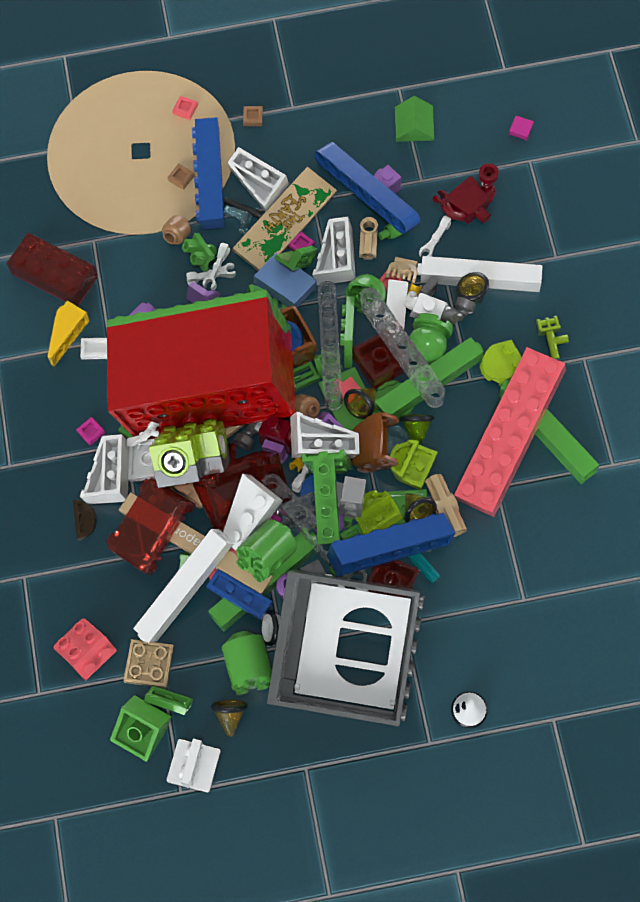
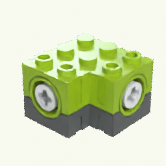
M216 419L204 421V424L200 425L188 423L183 425L184 427L182 428L168 426L159 433L158 437L152 442V445L149 446L158 488L199 482L203 475L222 473L226 470L231 462L223 421L216 422Z

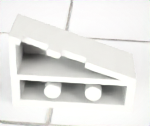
M239 147L228 161L232 173L264 212L273 205L289 186L285 174Z
M348 217L329 219L322 240L321 252L317 257L316 269H314L312 274L313 278L317 280V285L352 281L356 277L353 230Z
M296 412L290 417L292 458H302L303 453L315 455L322 451H327L328 453L340 452L341 449L345 450L350 459L360 454L359 433L337 425L327 424L317 418H310L300 412Z
M122 434L102 436L93 459L95 462L92 470L87 475L88 480L85 489L80 494V497L87 504L124 502L128 497L129 448H126V438Z
M242 474L223 531L234 542L232 546L234 550H237V547L266 520L270 519L283 501L253 476Z

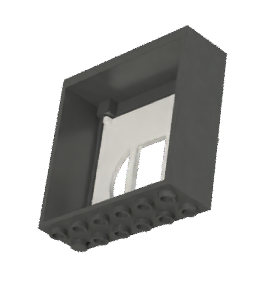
M293 569L288 571L267 704L399 726L401 721H405L408 705L404 704V698H409L411 683H407L408 676L412 677L414 661H410L411 654L415 655L418 640L414 639L415 632L419 633L421 618L417 617L418 610L422 611L425 598V596H421V590ZM311 581H318V582H324V583H330V584H336V585H342V586H348V587H355L356 589H349V588H343V587H337V586H331V585H324V584H318V583H312V585H311ZM368 590L412 597V603L410 598L368 592ZM362 607L373 608L388 618L392 628L344 621L343 618L354 609ZM340 628L390 635L392 638L388 664L380 665L336 657ZM336 665L384 672L385 675L373 684L355 685L346 681L339 674ZM294 689H295V693H299V694H305V695H311V696L329 698V699H334V700H340V701H346V702H352V703H358V704L376 706V707H381V708L393 709L394 711L384 710V709H378V708H372V707H366V706H360V705H354V704H348V703L337 702V701H331V700H325V699H319V698H313V697H307V696H301V695H296V694H294Z

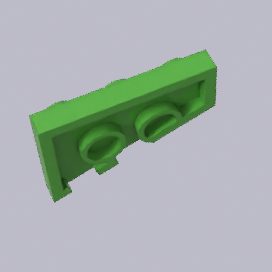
M347 296L346 304H342V316H345V319H341V331L345 332L340 334V346H344V368H352L355 296Z

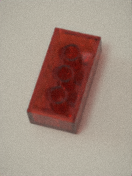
M30 233L26 234L7 262L12 275L65 302L69 301L77 307L98 277L94 265Z

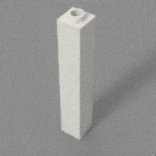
M422 256V263H418L417 268L418 275H421L420 283H427L433 276L438 280V284L457 286L459 280L466 274L480 272L488 278L489 288L540 292L542 280V265ZM474 275L466 278L460 286L484 288L485 283L482 276Z
M211 529L133 628L142 641L151 643L159 640L234 545V542L221 530Z

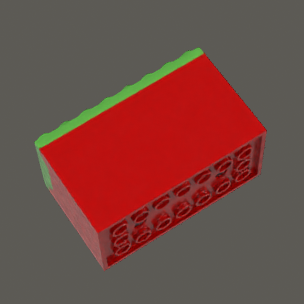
M262 289L245 294L237 293L229 297H216L213 300L195 301L193 304L175 305L172 308L155 309L151 312H138L130 316H117L114 319L107 320L108 412L133 437L147 430V426L151 421L159 423L156 431L161 433L168 426L182 428L184 427L183 425L188 423L200 425L204 424V421L216 419V422L223 421L224 428L267 421L271 416H275L278 419L291 417L296 413L291 326L268 291ZM150 436L147 439H155L157 437Z

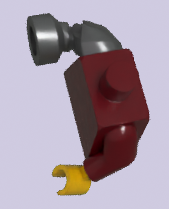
M275 416L269 417L267 421L248 424L246 430L236 433L233 439V443L236 446L250 451L255 443L253 440L254 434L258 433L261 445H263L266 439L284 445L286 453L292 455L291 422L278 419ZM295 458L289 464L290 470L297 466L298 472L301 471L304 466L302 458Z

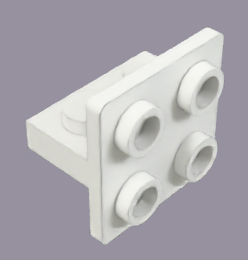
M179 739L167 776V782L208 793L217 767L220 749L203 745L202 741L193 739L192 742Z

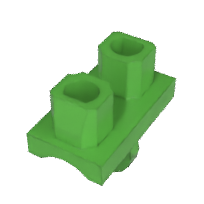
M194 233L192 239H185L182 245L184 253H191L190 262L192 265H199L202 271H208L209 262L215 259L216 247L212 244L207 245L199 233Z

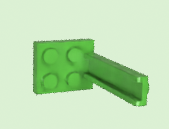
M344 449L334 453L322 451L315 455L302 454V462L314 474L318 545L332 544L334 541L340 540L336 474L347 473V470H353L352 461Z

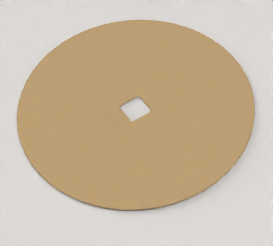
M135 71L115 75L81 92L59 116L53 127L48 144L47 163L50 179L63 203L75 215L95 227L130 235L161 232L163 225L172 216L185 217L189 221L196 217V211H199V205H196L195 194H198V188L195 189L194 178L184 190L169 182L167 178L178 164L194 172L193 160H197V155H193L192 143H196V138H192V127H195V119L218 117L223 188L231 173L228 161L235 153L234 133L231 123L218 101L204 88L186 78L158 71ZM180 96L198 102L191 120L173 114L172 110ZM135 143H150L151 157L149 159L133 160L131 145Z

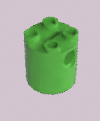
M266 520L237 547L238 560L236 563L238 567L244 571L247 570L260 583L268 579L296 552L297 544L292 531L286 525L276 520Z
M248 631L233 634L221 647L232 690L236 692V695H243L248 693L250 689L264 690L269 688L272 670L263 636L255 635Z

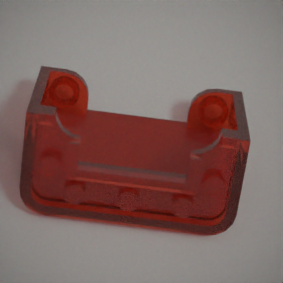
M256 451L232 460L224 472L203 475L199 482H192L214 529L224 531L242 474L253 476L283 500L278 508L284 507V503L291 501L278 453Z
M153 477L149 480L146 478L140 486V494L117 531L111 533L106 542L108 550L150 576L157 569L155 560L159 561L161 559L160 555L181 521L185 520L186 517L183 514L191 513L196 506V503L168 486L158 488L156 479Z

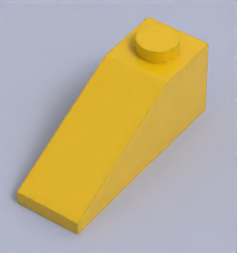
M66 301L64 305L58 308L54 320L47 356L54 367L90 321L87 312L69 301Z

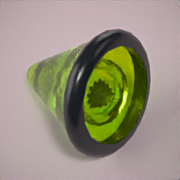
M426 414L400 416V420L403 422L411 440H417L419 445H421L435 417Z

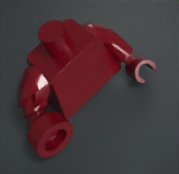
M486 163L480 167L479 179L482 181L481 187L472 176H469L448 195L444 190L437 191L441 198L439 199L435 195L433 196V202L440 203L441 209L452 220L464 221L469 224L478 218L483 224L486 223L491 217V214L486 209L496 195V187H493V183L497 181L499 175L497 166Z

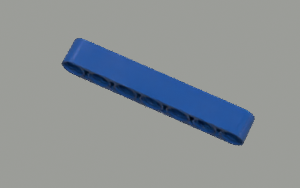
M330 142L314 153L316 161L400 233L405 234L420 223V217L413 208L335 143Z

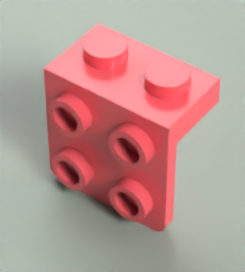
M85 618L77 622L54 645L56 652L85 681L117 651L110 641Z

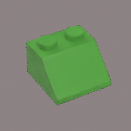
M134 695L121 708L110 741L147 762L164 736L172 716Z

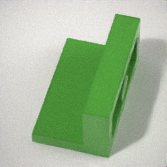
M311 245L295 249V251L277 254L274 258L294 271L309 267L318 249Z

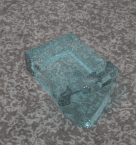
M226 205L224 213L241 220L239 233L245 235L253 216L248 212Z
M400 426L388 428V456H390L392 449L397 444L410 440L406 431Z

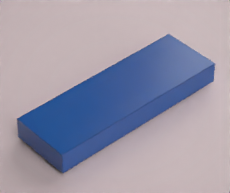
M217 569L206 586L210 591L259 620L263 619L273 603L272 600Z

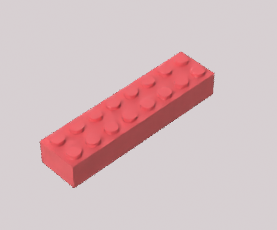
M528 347L526 348L454 494L457 501L495 517L566 371L565 363Z

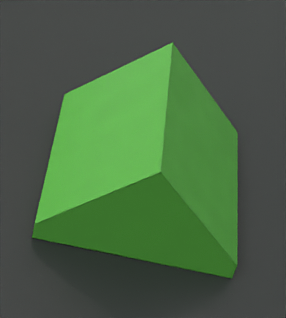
M413 96L395 106L396 142L433 141V105Z

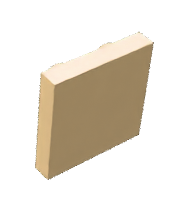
M131 639L124 683L151 687L154 685L167 689L174 645L156 642L146 643L141 640Z

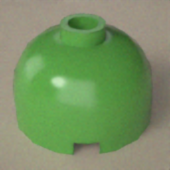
M362 274L355 277L349 283L345 290V298L347 299V296H355V307L359 308L356 311L366 315L375 314L382 307L386 299V289L377 277Z

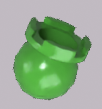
M420 313L418 318L415 316L412 324L415 330L412 331L407 339L408 353L414 361L422 365H430L446 353L447 339L451 337L453 332V325L448 320L444 323L438 320V315L430 313Z

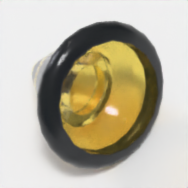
M468 273L457 283L456 293L459 297L480 304L483 302L485 294L489 289V280L483 273Z
M374 388L348 390L344 395V404L350 414L358 419H366L368 416L373 415L376 390Z
M412 493L405 495L406 523L410 520L423 519L436 513L437 504L432 498Z
M241 700L214 702L211 705V709L217 716L228 737L233 736L245 709L248 707L247 703Z

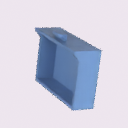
M275 253L254 275V284L267 290L271 296L287 307L295 305L298 308L316 290L317 280L301 269L291 270L274 258L277 255Z

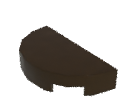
M73 500L77 539L80 541L93 533L97 517L94 509L89 504L84 503L82 500Z

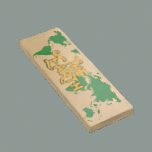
M306 167L233 247L232 251L259 271L275 253L281 254L286 250L289 243L299 232L305 229L333 198L337 190L310 168Z

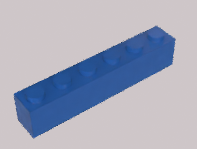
M218 117L195 119V127H192V138H196V143H192L193 155H197V160H193L194 172L198 174V177H194L195 189L198 188V194H195L196 205H199V211H196L197 223H201L202 230L225 228Z
M444 513L431 514L426 518L413 519L405 524H394L383 530L376 529L365 535L358 534L343 541L336 540L330 545L327 558L338 577L450 545L455 532Z

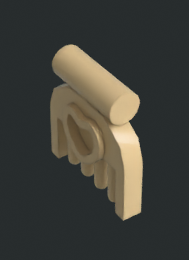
M395 257V261L387 269L386 277L389 278L392 271L391 277H394L396 273L397 278L402 277V279H405L408 276L407 280L410 281L413 275L412 283H415L418 275L417 261Z

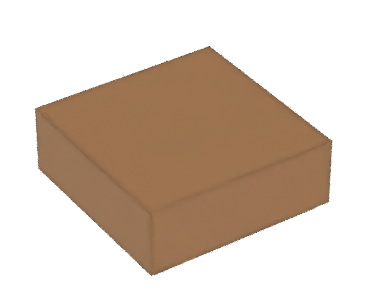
M244 106L243 126H262L263 106Z
M178 164L167 178L169 182L184 190L195 174L181 164Z

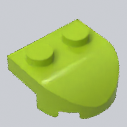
M512 340L496 343L490 346L482 356L480 370L488 381L493 380L501 386L505 380H511L522 357Z
M408 440L407 442L397 444L392 449L390 457L396 458L398 465L392 467L391 471L398 481L422 490L425 480L438 456V452L419 445L417 440Z
M373 490L365 494L361 518L356 517L355 519L365 535L376 529L383 530L389 528L403 519V516L388 492Z

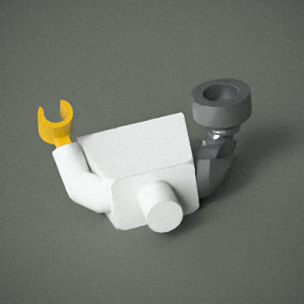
M412 282L405 300L406 308L412 310L410 317L415 318L416 316L418 318L420 313H430L438 315V320L444 323L448 320L451 324L462 321L468 314L473 313L476 306L474 302L466 298L457 297L455 302L456 310L449 307L444 301L420 293L422 285L418 287Z

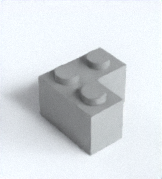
M345 476L344 483L337 482L339 514H343L346 518L350 519L361 518L366 491L365 479Z

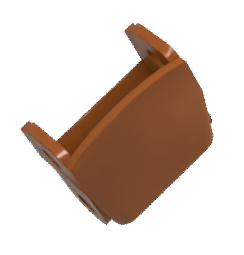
M294 305L280 310L287 321L295 323L300 328L304 337L303 345L297 347L292 352L293 367H299L312 361L317 351V345L298 309Z
M377 412L368 416L353 428V432L359 433L360 454L352 458V464L357 467L359 472L371 473L398 465L396 458L388 456V427L399 423V419L396 416L385 412Z

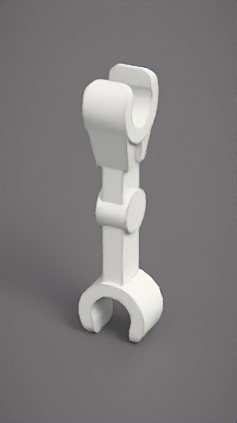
M444 216L442 218L439 228L432 235L431 240L420 248V257L423 252H428L427 256L432 257L435 245L440 241L444 231L448 230L451 225L450 217Z
M220 244L217 261L213 265L211 275L203 280L204 288H206L209 282H212L211 290L216 289L215 278L221 269L222 262L230 253L228 244Z
M227 263L222 266L216 277H235L236 271H227L228 269H234V264ZM212 270L202 273H187V283L190 284L193 281L198 283L200 280H204L211 275Z
M151 421L147 426V430L140 432L138 436L127 438L126 448L134 446V450H139L142 442L147 441V438L150 436L157 437L159 431H156V428L159 426V423Z
M305 465L301 474L292 483V491L299 493L301 491L305 476L310 472Z

